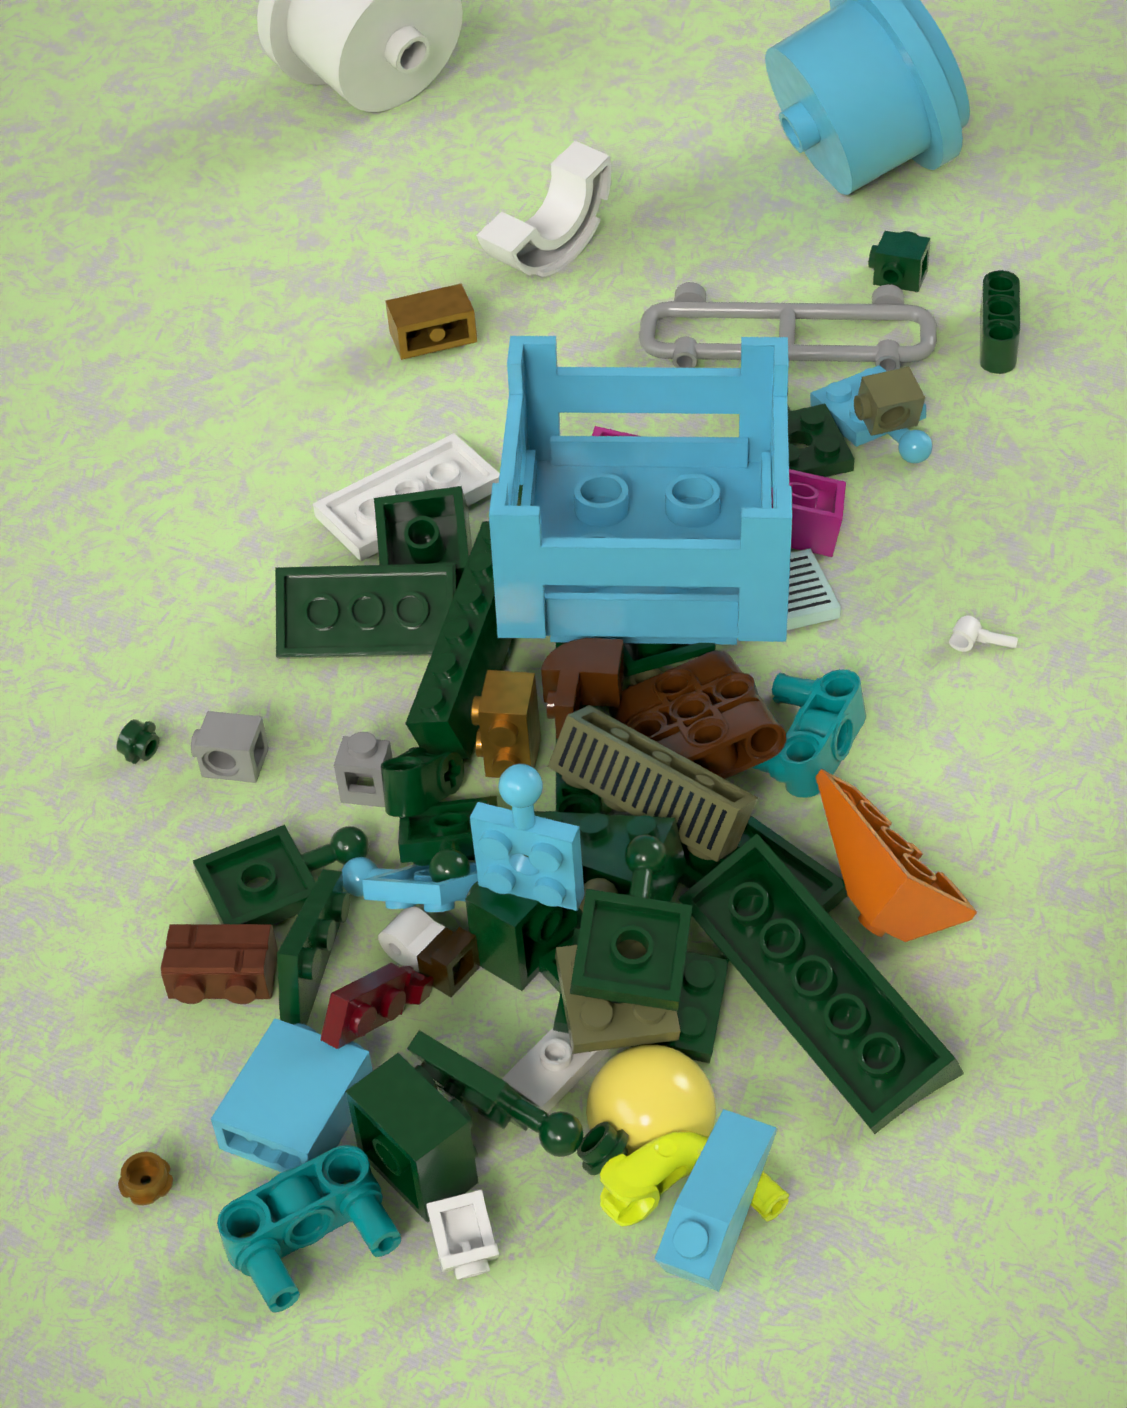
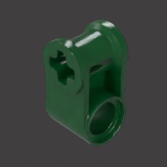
M412 747L405 753L384 761L381 764L386 814L393 817L420 815L426 812L432 805L449 795L455 794L459 790L464 778V763L460 754L451 751L440 755L430 754L421 747Z

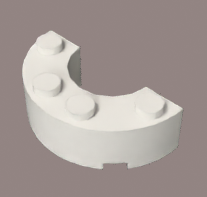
M574 141L551 163L552 177L549 191L542 206L535 215L523 222L501 211L476 235L482 249L492 258L530 276L531 274H537L541 277L550 276L575 260L586 247L601 221L600 218L595 217L601 199L608 200L611 185V161L609 155Z

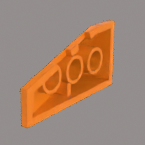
M823 769L818 772L816 780L847 895L861 914L858 916V920L867 930L879 937H883L887 933L907 942L973 919L977 911L955 884L942 872H937L934 875L926 865L919 861L923 853L913 843L907 842L903 837L891 830L889 827L892 825V822L855 786Z

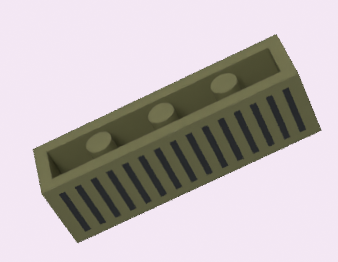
M590 705L567 715L547 766L561 774L562 779L567 784L576 788L590 790L602 797L603 802L616 811L629 812L634 816L647 815L651 817L675 818L681 842L687 845L688 850L699 858L716 862L737 848L758 797Z

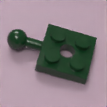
M825 403L793 411L788 406L789 469L823 477L854 471V457ZM802 443L808 447L799 449L793 444Z
M497 796L437 802L420 815L400 817L398 839L400 862H413V864L418 866H429V873L433 882H441L469 875L470 863L468 860H475L470 816L477 802L498 807Z
M284 824L193 860L196 875L221 924L274 925L299 914L316 883L311 874L312 871L332 864L335 861L345 865L353 858L366 857L369 851V841L361 829L354 826H345L333 834L330 844L300 854ZM257 877H264L269 880L261 887L251 888L246 886L250 880Z
M640 835L628 843L625 849V862L632 871L629 895L586 889L570 994L678 1011L693 905L650 899L653 875L662 870L667 859L666 849L658 838L651 835ZM625 940H635L645 947L646 954L638 959H628L618 952L617 945Z
M419 1030L407 1049L422 1062L420 1066L428 1071L435 1081L437 1088L460 1103L463 1100L467 1101L478 1109L477 1112L502 1129H505L508 1123L512 1122L525 1131L530 1128L539 1133L542 1147L553 1156L565 1157L578 1150L583 1141V1128L580 1121L574 1115L562 1111L549 1115L544 1110L522 1098L504 1080Z

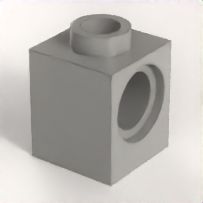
M207 711L201 729L194 731L191 740L192 756L197 757L201 776L205 778L256 783L269 749L262 716Z

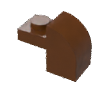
M603 638L577 639L557 647L546 657L541 668L544 703H547V718L555 719L556 739L560 736L567 715L580 710L581 705L620 706L625 675L623 640Z

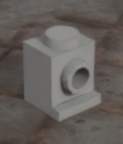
M358 732L351 737L343 736L334 762L341 803L385 807L381 764L393 758L390 741L378 740L369 732ZM359 776L373 778L374 786L356 784Z

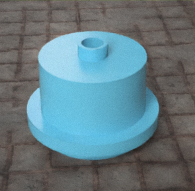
M829 0L830 11L766 51L765 63L767 74L775 98L782 111L779 113V120L787 138L798 152L806 154L813 166L839 193L849 195L910 159H913L926 169L935 170L960 154L963 142L962 128L967 125L970 117L967 90L956 59L945 37L920 0Z

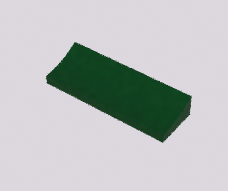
M755 834L678 898L681 904L693 905L691 916L874 1134L914 1104L964 1074L953 1054L758 834Z

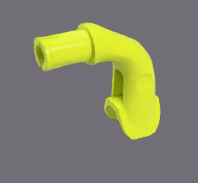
M672 1132L652 1140L629 1156L622 1153L611 1158L600 1172V1182L604 1184L600 1195L602 1210L622 1227L644 1220L658 1206L660 1195L677 1181L690 1175L709 1137L695 1132ZM762 1171L750 1205L768 1222L776 1218L786 1208L789 1202V1194Z

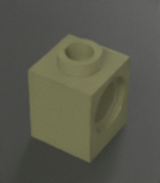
M904 367L862 376L858 395L854 397V410L857 418L860 421H864L870 435L873 436L918 426L925 396L910 367Z

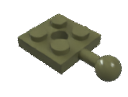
M591 879L584 884V897L579 907L583 912L586 889L617 894L619 892L616 886L607 879ZM625 940L617 945L618 952L628 959H638L646 954L645 947L635 940ZM577 945L556 947L555 960L572 1054L679 1040L681 1030L677 1011L629 1003L616 1004L604 999L570 994Z

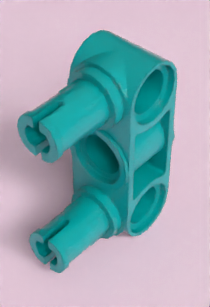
M834 670L816 680L793 677L785 673H779L775 677L772 685L773 701L801 708L798 710L793 724L786 733V743L781 752L772 759L752 767V769L769 773L770 777L776 779V781L785 783L786 790L793 796L808 798L820 793L816 775L821 769L834 775L841 761L848 755L852 743L866 719L861 681L859 676L850 670Z
M341 1145L332 1148L296 1168L281 1172L269 1182L224 1206L218 1215L217 1221L228 1262L244 1275L251 1276L268 1308L274 1313L288 1309L300 1296L296 1284L281 1258L316 1243L326 1234L348 1222L354 1223L375 1257L389 1254L401 1243V1234L381 1204L383 1200L381 1187L371 1172L368 1157L360 1148L352 1145ZM349 1179L354 1180L353 1182L348 1184H340L343 1181ZM255 1232L251 1236L239 1238L241 1235L245 1233Z

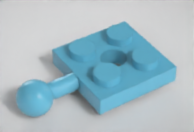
M880 365L868 368L861 373L838 382H833L810 393L811 406L825 403L841 434L856 447L888 434L899 443L898 450L905 461L917 464L925 461L930 456L932 441L924 431L904 428L871 436L864 421H860L857 418L854 410V397L858 395L862 376L886 372ZM925 403L923 405L919 421L926 418Z
M512 765L502 773L498 786L502 799L512 806V810L477 802L470 816L478 885L489 888L491 891L499 894H512L539 901L546 906H559L578 911L584 897L579 826L535 816L534 803L541 796L543 789L541 776L536 769L529 765Z
M356 857L349 860L342 868L343 888L349 894L357 897L364 896V900L385 901L387 909H405L416 904H424L425 912L449 911L455 908V901L465 902L470 888L478 881L476 863L469 862V875L441 882L432 881L429 866H418L415 864L400 869L378 868L368 858Z

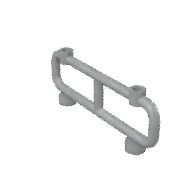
M686 282L677 287L674 301L657 303L644 312L639 331L640 345L646 353L657 358L673 359L672 362L676 368H694L697 359L741 360V344L697 343L695 339L687 336L678 338L675 343L660 342L655 339L657 321L662 318L780 319L779 337H788L789 361L876 362V366L880 365L886 371L899 369L900 362H918L927 358L934 351L937 342L934 316L922 307L904 304L902 290L895 285L889 284L875 289L872 294V304L706 302L705 289L697 283ZM796 319L914 321L920 325V343L914 346H899L896 341L887 339L880 341L877 346L795 345Z

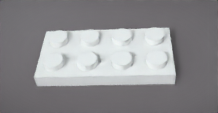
M453 433L313 503L314 514L360 561H363L378 553L374 498L462 486L467 506L492 493L493 483H499L500 473Z

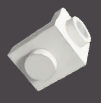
M482 1190L427 1203V1212L442 1273L455 1270L456 1279L461 1280L490 1272L488 1261L498 1259L499 1251L497 1243L494 1241Z

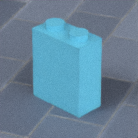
M275 1018L211 1117L219 1149L279 1172H284L296 1168L337 1147L352 1122L345 1091L373 1071L369 1051L353 1041L336 1049L321 1041V1034L311 1027L301 1023L293 1025Z

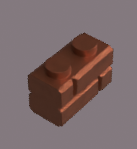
M169 924L166 949H164L161 963V976L168 999H177L186 1004H197L203 999H227L235 1004H249L255 999H271L278 952L273 926L258 924Z

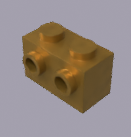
M462 283L385 300L389 332L401 360L477 342L474 309Z
M487 670L482 696H474L472 724L480 726L476 736V756L483 757L485 777L500 778L508 767L515 764H526L535 769L541 741L535 673Z

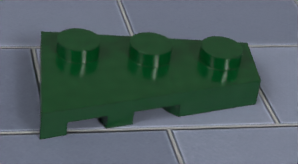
M322 870L277 952L281 1021L293 1025L296 1023L307 1025L340 923L346 921L349 913L350 895L348 892H343L342 871Z

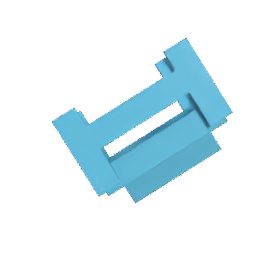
M510 336L507 359L509 398L499 483H493L489 510L498 638L546 639V636H550V642H570L583 638L621 639L623 643L645 644L715 643L720 645H737V638L738 641L786 642L792 534V486H789L787 405L788 337H741V368L558 367L556 336ZM560 413L739 414V437L561 436ZM519 485H523L521 506H517ZM771 487H773V508H772Z

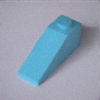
M723 1109L674 1205L654 1260L665 1272L719 1292L777 1133L776 1127Z

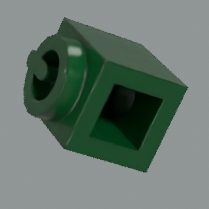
M884 231L879 244L872 245L869 254L868 267L874 269L873 285L882 286L889 284L895 285L901 290L919 292L928 272L930 238L919 236L910 231L900 233Z

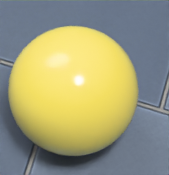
M640 1045L616 1054L599 1070L588 1093L586 1115L590 1130L602 1122H608L616 1131L623 1129L628 1134L626 1148L628 1149L627 1156H629L652 1140L672 1132H695L709 1137L715 1123L716 1103L714 1092L707 1076L690 1057L667 1046Z

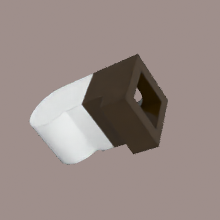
M415 906L403 909L378 934L381 947L391 959L402 966L414 967L415 971L427 977L432 976L434 978L432 986L449 997H452L480 968L476 935L461 927L454 932L435 922L427 913ZM458 962L460 967L455 974H453L452 968Z

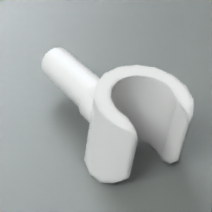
M966 615L961 617L955 624L949 644L952 648L962 652L971 650L976 641L1015 649L1018 638L982 629L980 622L975 617Z

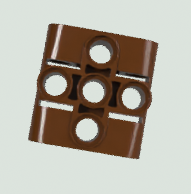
M724 651L708 652L622 691L619 707H609L610 717L723 779H728L772 759L781 752L786 743V732L758 695L754 678L747 673H742L732 657Z

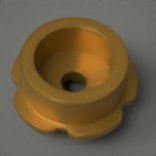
M140 1152L132 1155L124 1162L121 1168V1177L118 1181L121 1195L125 1198L130 1197L131 1202L135 1205L153 1204L160 1197L166 1196L172 1187L173 1177L169 1174L171 1170L170 1165L153 1152ZM151 1179L148 1184L141 1183L144 1180Z

